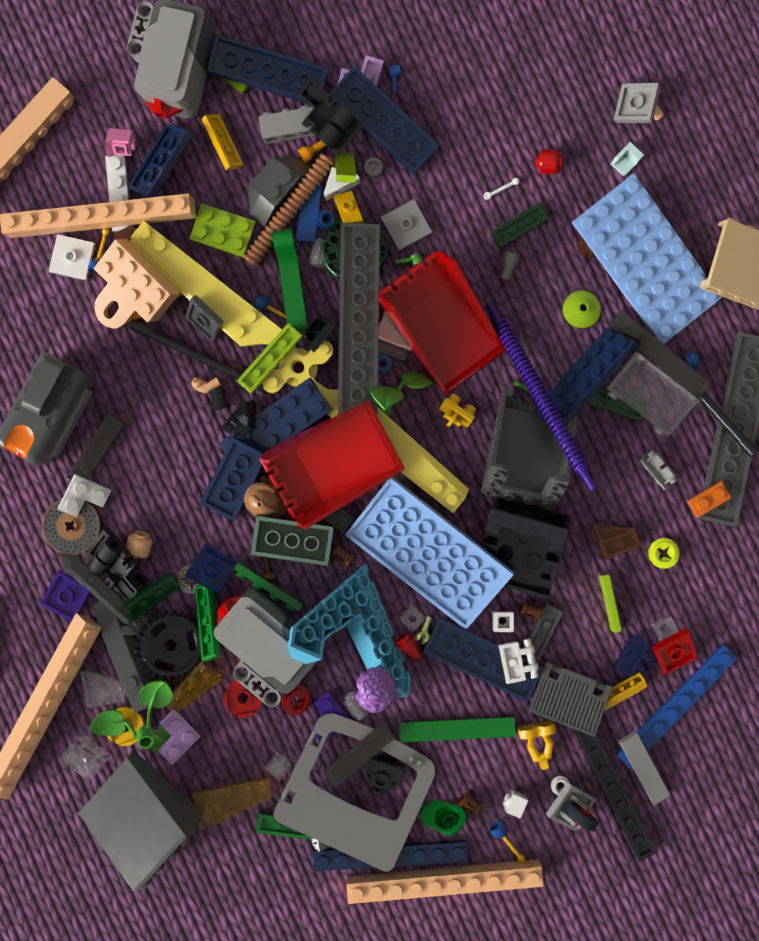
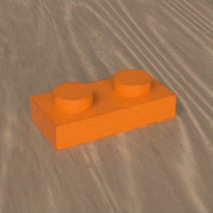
M719 481L687 500V503L695 516L700 517L731 499V496L723 482Z

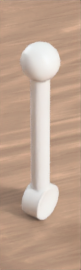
M516 177L512 182L492 192L484 193V199L490 200L491 196L512 185H518L520 179Z

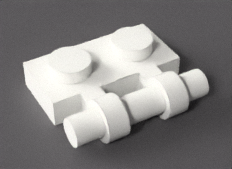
M531 638L523 640V648H519L518 641L498 645L506 684L525 681V672H530L531 678L539 677L537 671L539 667L534 657L535 647L532 645ZM526 654L527 665H523L521 655Z

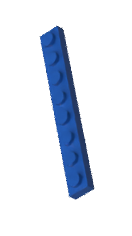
M721 644L636 732L647 752L738 659L725 645ZM621 747L615 754L631 769L632 766Z

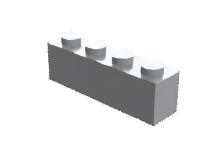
M304 105L300 109H283L278 113L266 112L262 116H258L264 145L315 136L309 130L312 127L310 123L307 127L302 125V122L313 108L310 105Z

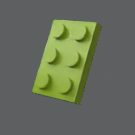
M201 203L189 239L190 241L244 258L243 256L244 254L246 255L256 221Z

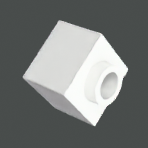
M493 611V631L514 632V612ZM501 617L506 619L504 624L499 623Z
M511 789L510 794L507 793L503 801L505 811L521 818L528 799L526 795Z

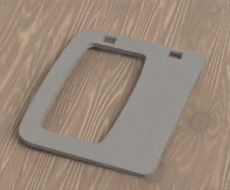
M327 713L316 722L274 810V818L277 822L382 871L388 872L393 869L435 775V767L430 759L400 741L335 713ZM335 731L374 746L417 771V777L397 819L392 820L359 808L334 796L309 780V774L330 732ZM316 734L322 736L318 747L312 745ZM289 791L295 792L291 803L285 801Z

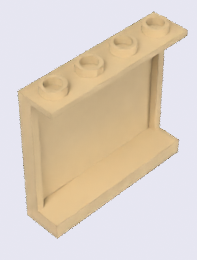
M728 218L718 223V226L723 227L708 279L701 281L700 289L759 310V230H756V227L752 225H743L737 219Z

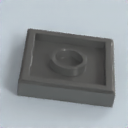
M197 295L191 298L185 318L210 342H215L224 321Z

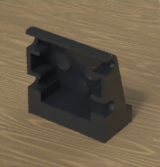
M495 497L481 547L514 572V575L504 587L549 599L571 519L570 515L534 505H526L519 501H507L504 498Z

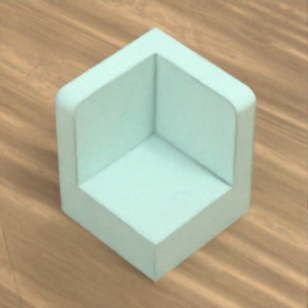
M630 142L613 159L611 165L622 176H625L641 160L644 154Z

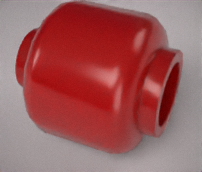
M542 149L539 156L535 158V167L539 168L540 173L543 175H556L563 169L564 156L560 154L558 149Z

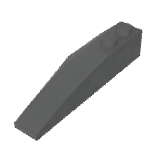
M101 601L92 604L108 653L134 713L148 708L149 705L139 703V692L146 684L159 680L158 674L154 678L151 677L153 671L145 673L147 666L140 667L143 659H136L141 654L134 652V650L140 648L134 642L140 641V638L136 634L134 636L122 635L117 631V628L127 625L107 609ZM156 659L154 666L164 669L161 661ZM163 676L161 681L166 682V676ZM167 682V684L169 685V687H170L171 690H172V694H174V690H173V688H172L170 682Z

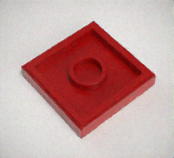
M687 628L652 646L664 675L699 658Z

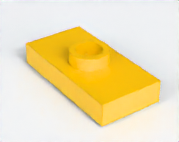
M352 190L334 195V201L342 222L363 224V219Z

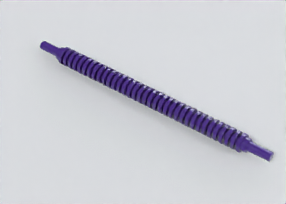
M492 302L488 303L486 308L493 319L495 332L513 364L516 366L539 410L542 412L544 419L547 421L550 429H552V433L557 438L556 440L559 442L569 463L572 464L574 472L582 476L590 492L595 491L598 487L589 473V463L584 458L579 446L576 445L577 442L571 436L569 428L564 423L561 414H559L557 407L549 393H547L545 386L537 372H535L533 365L514 335L509 323L498 314Z

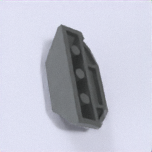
M272 157L247 186L250 215L266 227L269 221L272 220V217L276 216V212L280 211L279 208L284 206L283 203L288 201L287 198L291 197V192H295L294 188H298V183L302 182L301 179L306 177L305 174L309 173V169H312V167L300 157Z

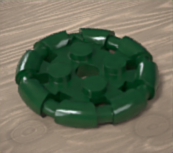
M362 217L363 224H375L374 222L366 221V218ZM340 220L328 228L327 234L322 239L320 246V255L325 263L324 267L335 279H340L341 223H343ZM381 228L379 274L382 272V267L387 262L389 255L388 243L385 242V234ZM333 237L339 239L337 244L331 242ZM336 254L337 259L332 261L330 256Z

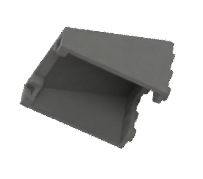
M504 387L499 400L480 493L490 497H501L507 501H519L526 505H537L544 509L555 510L569 485L572 464L569 463L547 422L535 416L532 412L537 405L521 402V396L519 395L514 399L512 397L514 389ZM578 413L567 424L574 440Z
M133 751L78 814L128 885L137 893L141 887L145 889L153 880L152 878L162 871L165 867L163 863L166 860L171 861L178 852L176 848L179 845L183 847L189 841L190 836L201 822L199 818L203 812L138 753Z

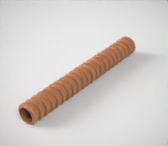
M325 154L319 155L320 159H316L317 163L313 164V168H310L309 173L305 174L306 177L301 179L302 182L298 183V188H294L295 192H291V197H288V201L283 203L284 206L279 208L280 211L276 212V217H272L273 221H269L270 225L266 226V230L261 232V236H258L259 239L254 241V246H250L251 250H247L248 254H244V259L254 267L258 266V261H262L261 257H265V252L268 253V248H272V231L287 228V223H291L290 219H294L293 215L298 213L297 210H300L301 205L305 204L304 201L309 199V195H312V190H316L315 186H319V181H322V177L326 176V172H329L331 170L330 167L334 166V162Z

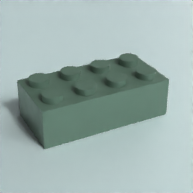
M256 516L251 555L328 566L334 526L314 524L307 529H303L293 520Z

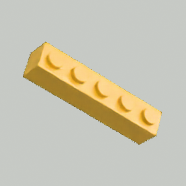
M640 672L612 688L605 711L648 687Z

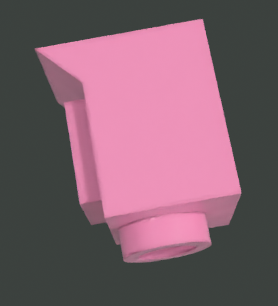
M109 128L105 140L107 156H132L133 150H136L137 141L133 138L132 130Z

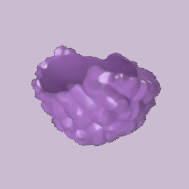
M380 665L362 672L357 679L358 692L355 698L366 711L378 713L386 710L398 696L396 693L397 687L394 686L395 679L391 677L387 669L382 668Z

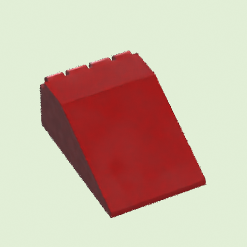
M439 250L438 252L434 251L424 259L425 266L422 262H419L408 270L411 275L410 277L404 273L392 282L395 286L394 288L389 284L378 292L379 295L377 297L394 326L442 393L446 395L506 350L458 263Z
M369 400L286 439L259 457L266 472L274 470L268 476L275 489L283 486L278 491V494L285 506L290 503L293 504L287 510L296 524L303 529L309 528L405 469Z

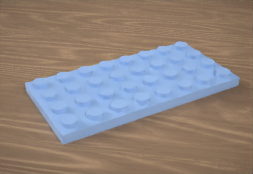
M635 174L630 175L571 222L652 335H655L663 344L722 298L717 294L700 289L701 281L708 279V277Z
M393 477L386 481L345 534V536L465 630L514 575L510 568Z

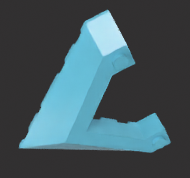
M364 564L291 627L288 642L290 657L305 664L322 660L325 640L346 626L366 668L369 669L380 665L382 668L387 669L391 677L395 679L394 686L397 687L396 693L398 697H409L410 674L404 669L402 664L403 656L400 649L395 646L391 625L379 600L375 584L370 581L367 571H369L368 566Z

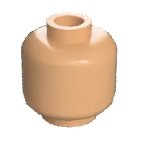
M135 531L130 534L127 539L126 548L133 555L131 559L148 557L153 540L144 531Z

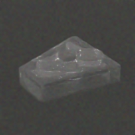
M87 670L80 672L87 708L127 700L126 693L119 679Z

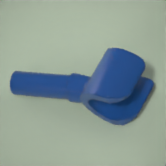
M394 65L390 67L389 74L392 81V94H397L396 77L401 75L399 65Z

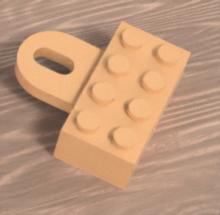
M128 239L115 240L94 267L108 282L96 299L95 313L98 320L109 328H118L126 325L136 312L147 323L157 321L180 294ZM116 301L119 304V309L111 318L108 316L107 311L112 303Z

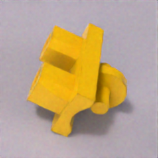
M452 394L444 400L439 410L444 412L443 417L449 420L446 426L450 427L453 423L458 427L462 424L468 428L475 418L476 408L467 404L462 409L458 406L461 401L460 397Z

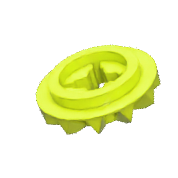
M668 538L657 539L651 543L648 550L649 560L658 568H670L679 559L677 544ZM667 548L666 554L669 558H660L661 553L658 549L664 550Z

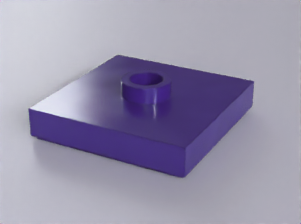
M58 570L40 605L72 622L75 614H80L91 592L74 577Z

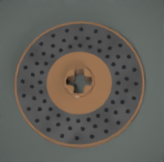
M62 499L56 501L48 508L43 518L42 531L45 540L54 550L60 553L75 555L85 552L91 547L100 533L101 524L97 511L90 503L84 501L77 517L58 510ZM68 522H69V523L74 522V525H73V526L75 527V530H74V529L68 530V529H69Z

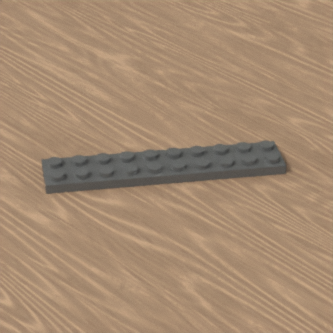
M341 223L338 414L367 400L370 401L377 414L378 403L374 400L370 391L373 386L378 385L379 301L377 296L379 295L380 224Z
M738 332L721 410L753 444H755L759 426V336ZM719 421L717 423L703 491L722 481L731 499L704 515L697 517V519L737 527L752 456L749 457L743 451L737 441Z

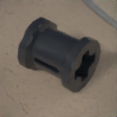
M226 389L209 391L212 399L211 410L228 408L224 396Z

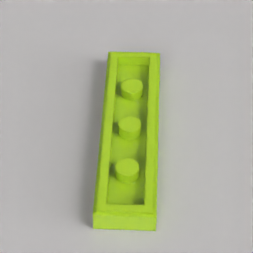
M288 323L240 376L237 382L253 394L303 338V335Z

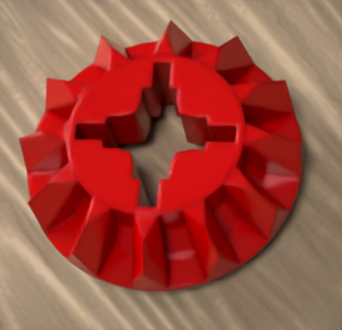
M296 685L290 693H283L284 697L281 700L283 710L289 715L296 716L306 711L310 704L311 696L307 688ZM295 696L301 698L299 700H296L295 704L292 701H290L292 699H295Z

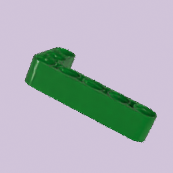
M292 229L272 231L274 249L279 263L287 324H291L298 332L308 331L298 255Z

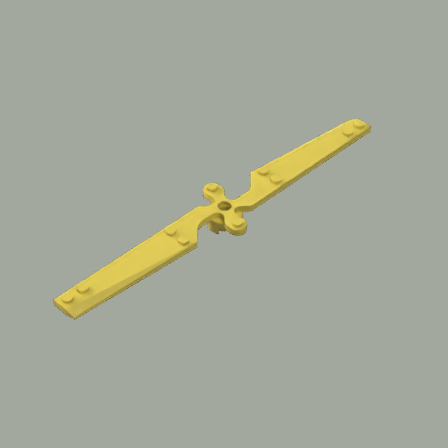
M145 221L141 223L131 236L130 243L189 301L193 296L197 295L224 321L221 329L241 347L269 345L282 330ZM324 340L315 353L311 350L309 352L305 349L296 348L295 345L280 362L279 369H274L263 381L264 389L274 394L279 392L286 383L292 387H297L311 377L333 409L327 415L331 418L338 415V389H327L315 380L318 375V365L327 363L333 355L331 343ZM298 363L304 365V370L301 373H296L293 370L294 366ZM377 407V416L405 467L401 473L454 513L466 498L469 489Z

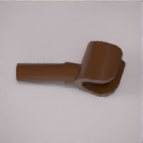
M263 556L265 566L264 579L267 582H275L276 572H270L268 557Z

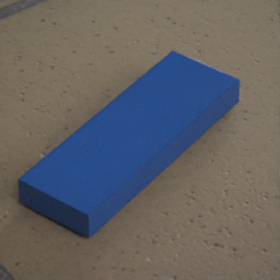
M316 185V190H312V195H309V199L304 201V205H301L296 237L297 242L316 243L318 227L316 215L320 210L322 186Z

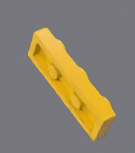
M220 114L205 115L202 118V122L225 170L240 169L244 164Z

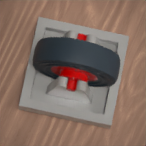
M567 782L546 815L573 831H576L577 828L580 830L581 827L594 831L598 826V821L590 814L593 811L591 807L596 798Z

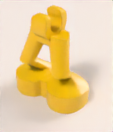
M549 720L519 726L517 728L519 738L528 740L527 748L533 761L538 762L542 770L548 769L547 760L552 758L553 741L549 735L556 733L555 722ZM542 736L546 745L543 752H538L536 749L535 737Z

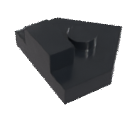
M252 399L239 404L238 408L221 428L236 437L250 431L257 403Z
M369 754L363 770V776L368 781L376 797L381 795L382 792L400 786L406 766L397 764L396 759L378 754V757Z

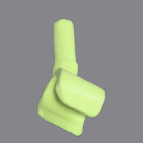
M427 616L422 631L414 636L415 641H418L421 637V644L429 640L427 631L432 619L431 617Z

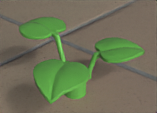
M411 370L401 374L403 381H401L397 389L376 385L371 388L370 392L378 403L377 407L386 415H390L392 405L403 400L404 395L400 391L403 385L407 384L410 388L419 389L432 385L434 381L421 372Z
M153 681L146 684L140 690L139 703L149 706L147 725H142L137 732L127 720H123V714L120 711L113 709L101 712L90 726L89 732L103 736H116L125 731L126 725L133 734V738L138 739L139 747L143 749L148 748L153 752L160 753L158 749L171 735L162 726L157 731L151 728L152 706L163 708L171 702L173 695L171 688L167 682Z

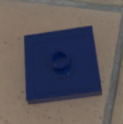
M204 544L185 576L219 595L232 575L238 561Z

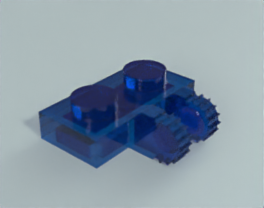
M631 634L613 667L629 677H632L636 668L649 675L651 671L639 665L641 659L644 658L647 662L654 665L657 661L645 654L650 644Z

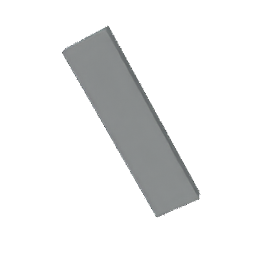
M633 731L620 739L618 742L651 803L656 805L669 797L670 794L638 734Z

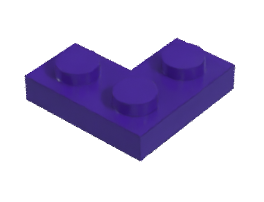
M329 690L313 702L322 715L335 713L353 720ZM330 732L326 738L325 743H327L331 738H333L338 732ZM316 734L315 736L319 741L322 738V736L319 734Z

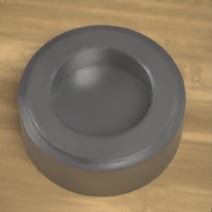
M372 157L365 162L364 171L366 175L370 178H377L382 174L383 163L380 159Z

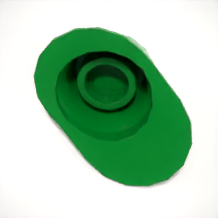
M433 800L424 805L421 811V818L426 826L440 831L444 835L452 836L462 831L466 814L457 805L441 800Z

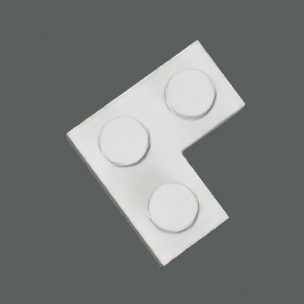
M74 474L58 506V510L77 517L85 500L103 507L111 489Z

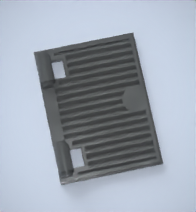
M546 662L529 712L595 737L613 687ZM553 672L558 674V679L555 680L548 677L549 673ZM594 689L602 691V697L594 695Z

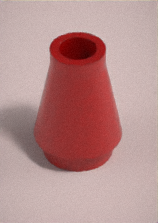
M405 632L397 638V647L412 658L413 661L421 658L423 654L412 634L409 635L408 632Z

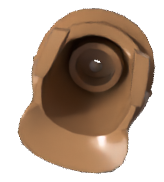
M265 477L259 478L260 482L252 484L245 492L244 502L246 508L253 516L281 517L286 512L289 504L284 505L278 494L279 490L275 489L269 479Z

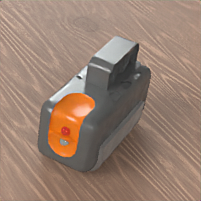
M42 351L0 428V448L9 450L17 456L24 458L26 462L36 465H47L54 457H59L93 394L91 389L97 378L52 354Z

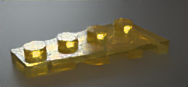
M265 777L194 791V804L203 812L199 818L201 820L199 824L200 831L213 824L220 823L232 815L235 816L247 808H252L273 798L270 778Z

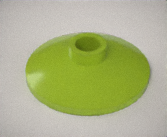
M585 290L571 293L563 304V315L566 321L576 328L592 326L598 320L601 313V305L598 298ZM580 305H585L586 311H581Z

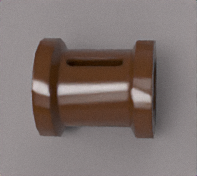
M339 544L330 558L342 563L346 569L356 554L349 553Z
M524 599L519 609V615L528 616L538 622L543 606L534 605Z
M467 790L459 798L457 805L466 808L470 815L474 817L480 811L483 802L477 801Z

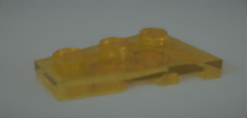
M201 662L172 693V700L166 707L171 711L174 709L178 713L221 681L220 673L204 662Z

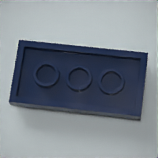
M166 124L128 188L132 192L147 198L157 196L164 181L169 177L172 168L179 161L181 153L188 146L193 134L186 129Z
M233 436L200 504L235 521L244 504L246 490L254 484L262 468L259 457L264 452Z

